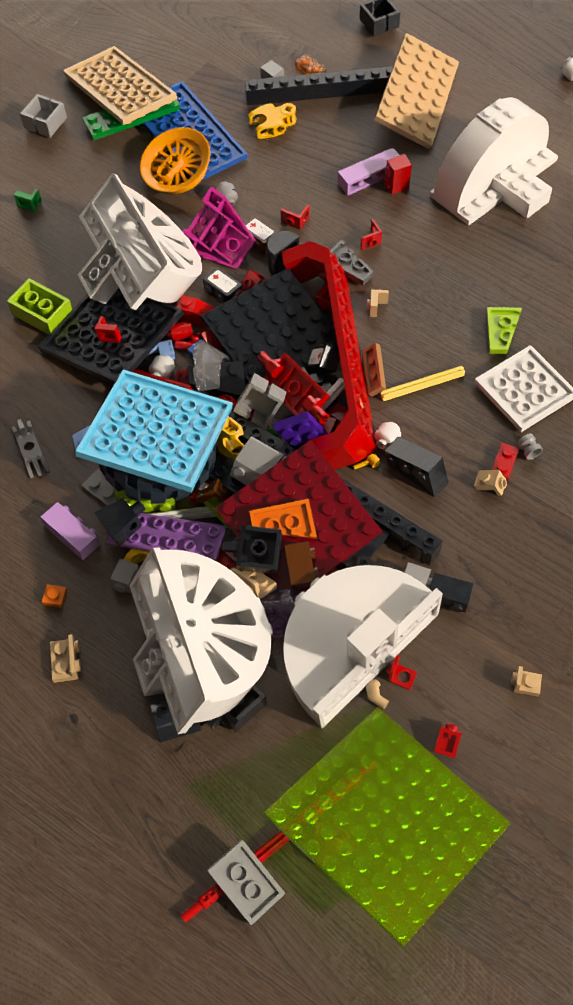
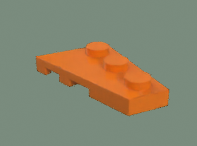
M309 499L249 511L252 526L281 529L282 534L285 536L317 539Z

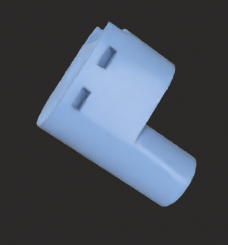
M172 340L160 341L149 354L160 353V355H168L175 359Z

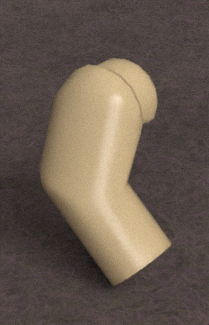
M372 679L366 685L368 700L384 710L389 701L380 695V682Z

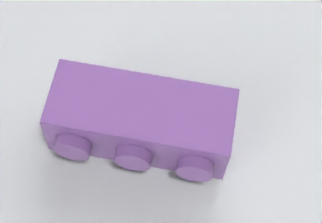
M57 502L41 516V520L51 533L84 560L100 546L98 541L99 535L94 529H88L80 517H74L72 511L66 505L62 506Z

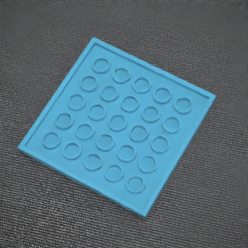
M123 370L76 449V457L192 493L232 410L233 403Z

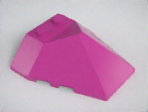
M211 186L202 199L204 205L188 230L183 229L182 232L188 237L200 257L238 269L256 242V239L226 196Z

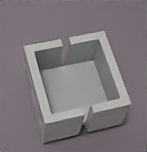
M36 94L20 113L25 129L33 132L38 131L39 134L50 138L67 118L64 103L53 99L49 100L48 97Z
M254 373L237 400L233 411L248 419L252 408L255 409L251 422L266 429L282 405L286 391L273 383L269 386V381Z

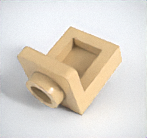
M371 290V299H367V310H370V317H377L378 304H388V290Z
M479 470L474 487L476 490H494L498 496H502L507 481L500 470Z

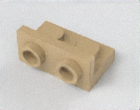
M235 567L230 569L259 599L277 589L276 582L262 573L241 572Z
M70 634L66 640L50 642L53 682L78 679V672L81 671L80 659H77V653L80 652L79 641H75L73 634Z

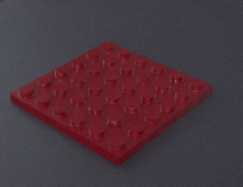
M312 440L215 507L236 538H240L241 526H252L249 511L309 499L317 539L283 535L278 575L263 573L276 582V591L285 603H288L310 586L292 589L284 545L309 541V546L314 547L316 558L312 559L313 567L317 566L319 578H321L383 532ZM262 547L256 550L257 553L263 551Z

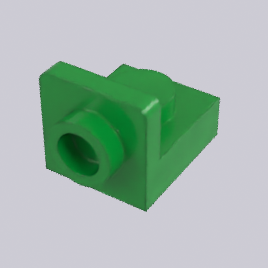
M35 189L32 194L16 191L14 194L17 207L35 212L37 207L41 205L42 197L39 189Z

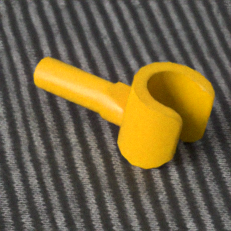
M370 454L363 462L353 465V468L355 470L368 464L376 468L380 465V459L375 454Z

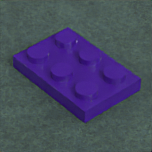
M308 411L273 423L274 430L296 450L311 439L329 434Z

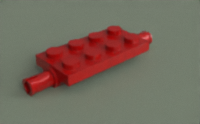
M261 352L260 355L263 359L257 356V360L265 367L266 376L264 379L269 381V386L273 383L286 391L283 401L284 405L294 415L308 411L320 424L326 423L327 421L323 417L329 419L330 416L321 407L330 395L286 353H283L279 359L275 360L271 359L266 352Z

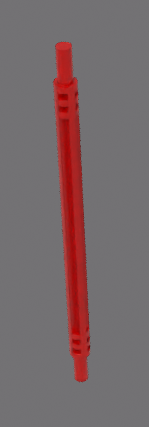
M370 760L356 772H351L254 852L258 860L263 863L359 784L361 778L376 767L375 762ZM217 883L199 896L197 898L198 901L180 916L186 923L203 908L206 910L225 893Z

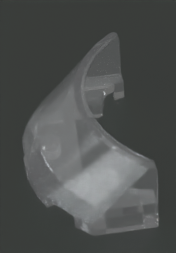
M199 341L196 343L193 352L195 363L193 373L198 391L219 388L221 363L231 362L227 355L207 342Z

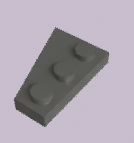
M342 239L330 250L332 254L335 253L338 264H342L346 277L362 286L373 277L371 268L362 259H358L354 255V251L345 246V242Z

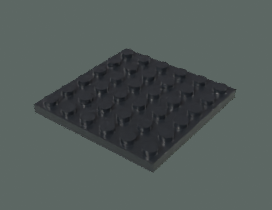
M289 268L201 315V320L232 362L243 361L244 379L247 383H249L254 373L262 378L266 376L265 367L257 360V356L263 359L260 355L263 351L271 359L275 360L279 359L283 353H286L301 368L304 367L308 373L312 370L306 367L312 347L328 343L337 346V350H339L335 328Z
M120 288L116 290L106 304L91 299L87 294L39 344L38 348L49 356L111 384H115L123 370L133 372L184 315V312L181 308L146 297L137 310L130 308ZM100 317H105L107 324L117 325L122 337L120 343L99 340L98 335L95 333V324L98 323Z

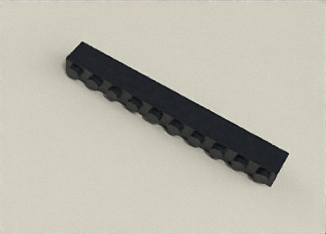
M393 66L245 80L247 106L384 93Z

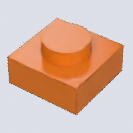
M47 584L42 604L44 606L62 608L67 588Z

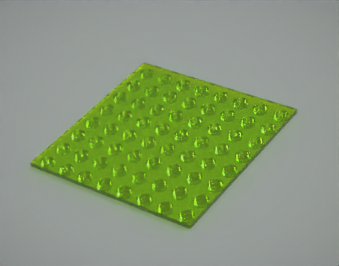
M379 707L368 715L264 812V815L401 947L408 943L511 824Z

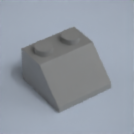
M250 437L235 459L230 476L248 485L282 461L284 455L256 438Z

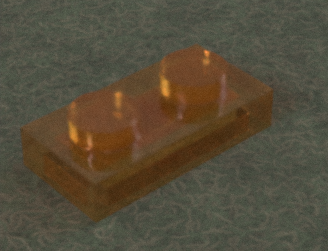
M304 54L295 60V66L306 74L326 73L327 68L308 54Z

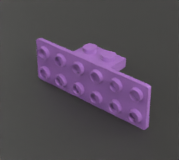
M141 513L137 517L142 526L121 546L116 544L110 534L106 540L107 545L149 552L152 548L160 547L161 550L188 551L217 561L227 527L225 525Z

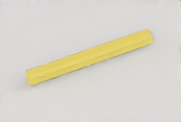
M458 366L385 389L380 392V396L383 401L462 377L465 374L463 366Z

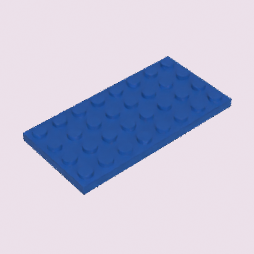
M183 81L169 87L176 93L181 110L142 123L154 138L167 130L179 127L192 128L203 134L209 143L210 160L202 180L248 159L246 151ZM176 147L172 148L173 152L176 153ZM184 172L187 178L190 179L191 177Z

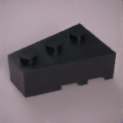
M243 361L187 366L188 385L192 389L197 387L202 391L222 396L228 394L236 399H239L245 389Z
M398 437L385 450L387 463L401 472L433 497L448 484L443 457L401 437Z

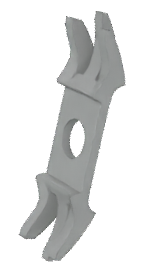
M18 419L21 435L18 434L15 426L11 428L20 447L30 478L34 477L30 462L33 463L38 475L42 476L38 463L39 459L45 471L50 472L35 437L31 422L27 421L30 431L27 432L21 419ZM27 443L35 445L30 451L25 450L24 446Z

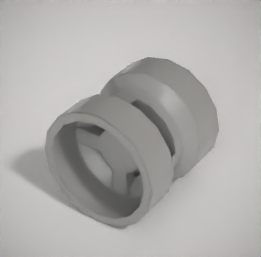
M527 434L517 442V446L524 451V456L527 460L534 459L543 451L541 445L535 442L536 438L533 434Z

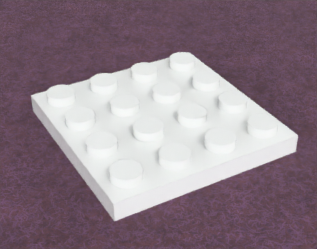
M531 345L475 378L474 382L520 432H523L573 400V387Z

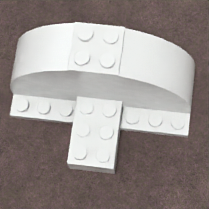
M516 98L498 99L478 113L452 145L438 173L435 188L430 191V197L468 226L501 201L505 202L526 219L549 202L552 187L536 176L556 162L558 158L555 153L546 148L549 136V126L546 119Z
M114 173L109 176L79 215L98 249L78 274L91 299L106 304L116 290L120 288L130 308L137 310L146 297L164 303H173L179 300L202 272L201 258L188 237L154 204L133 189L122 184L119 177Z
M160 547L152 548L129 585L147 638L133 658V662L144 696L165 694L177 734H183L188 731L193 723L212 720L222 716L242 700L261 677L267 666L271 650V635L273 633L259 597H256L251 589L231 570L208 557L181 550H161Z
M365 565L345 568L328 576L318 577L310 584L311 588L306 592H301L296 597L295 608L290 615L284 635L285 666L297 700L321 728L325 727L397 654L437 617L442 599V593L437 588L432 592L414 577L396 569Z

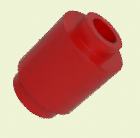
M186 321L176 323L168 332V338H172V341L189 339L193 335L191 322L186 323Z

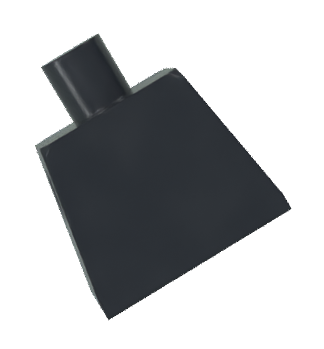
M120 499L96 511L95 514L116 544L121 546L142 526L137 516L146 509L141 501H137L129 506L124 499Z

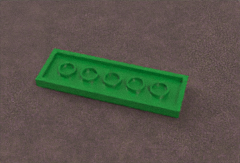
M176 99L170 104H165L157 110L145 114V116L139 117L125 125L105 109L82 118L92 139L97 140L179 111L181 108Z

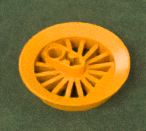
M179 127L161 133L150 142L142 155L140 171L143 180L150 188L169 194H179L194 188L206 174L210 160L209 143L203 134L192 128ZM176 147V153L173 152L172 148ZM169 150L171 155H167L166 152ZM184 172L188 174L191 178L187 180Z

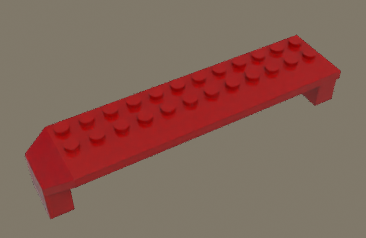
M308 241L282 251V258L285 268H289L300 283L316 277H321L328 283L349 411L334 432L311 440L333 469L336 470L361 461L377 451L378 448L374 440L375 431L347 277L344 274L342 264H338L335 253L332 254L328 247Z

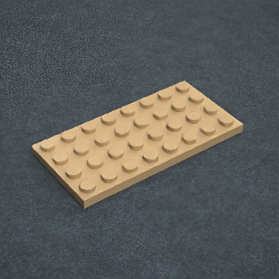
M406 33L374 121L430 149L433 145L459 61Z
M115 46L63 70L65 77L123 125L129 124L133 120L143 117L145 114L155 111L165 104H170L177 99V95L173 90Z

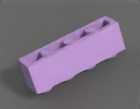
M391 148L338 171V185L348 196L384 180L387 160L399 156L394 148Z

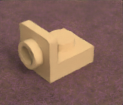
M518 666L517 671L513 672L511 677L514 692L539 697L542 674L523 671L522 666Z

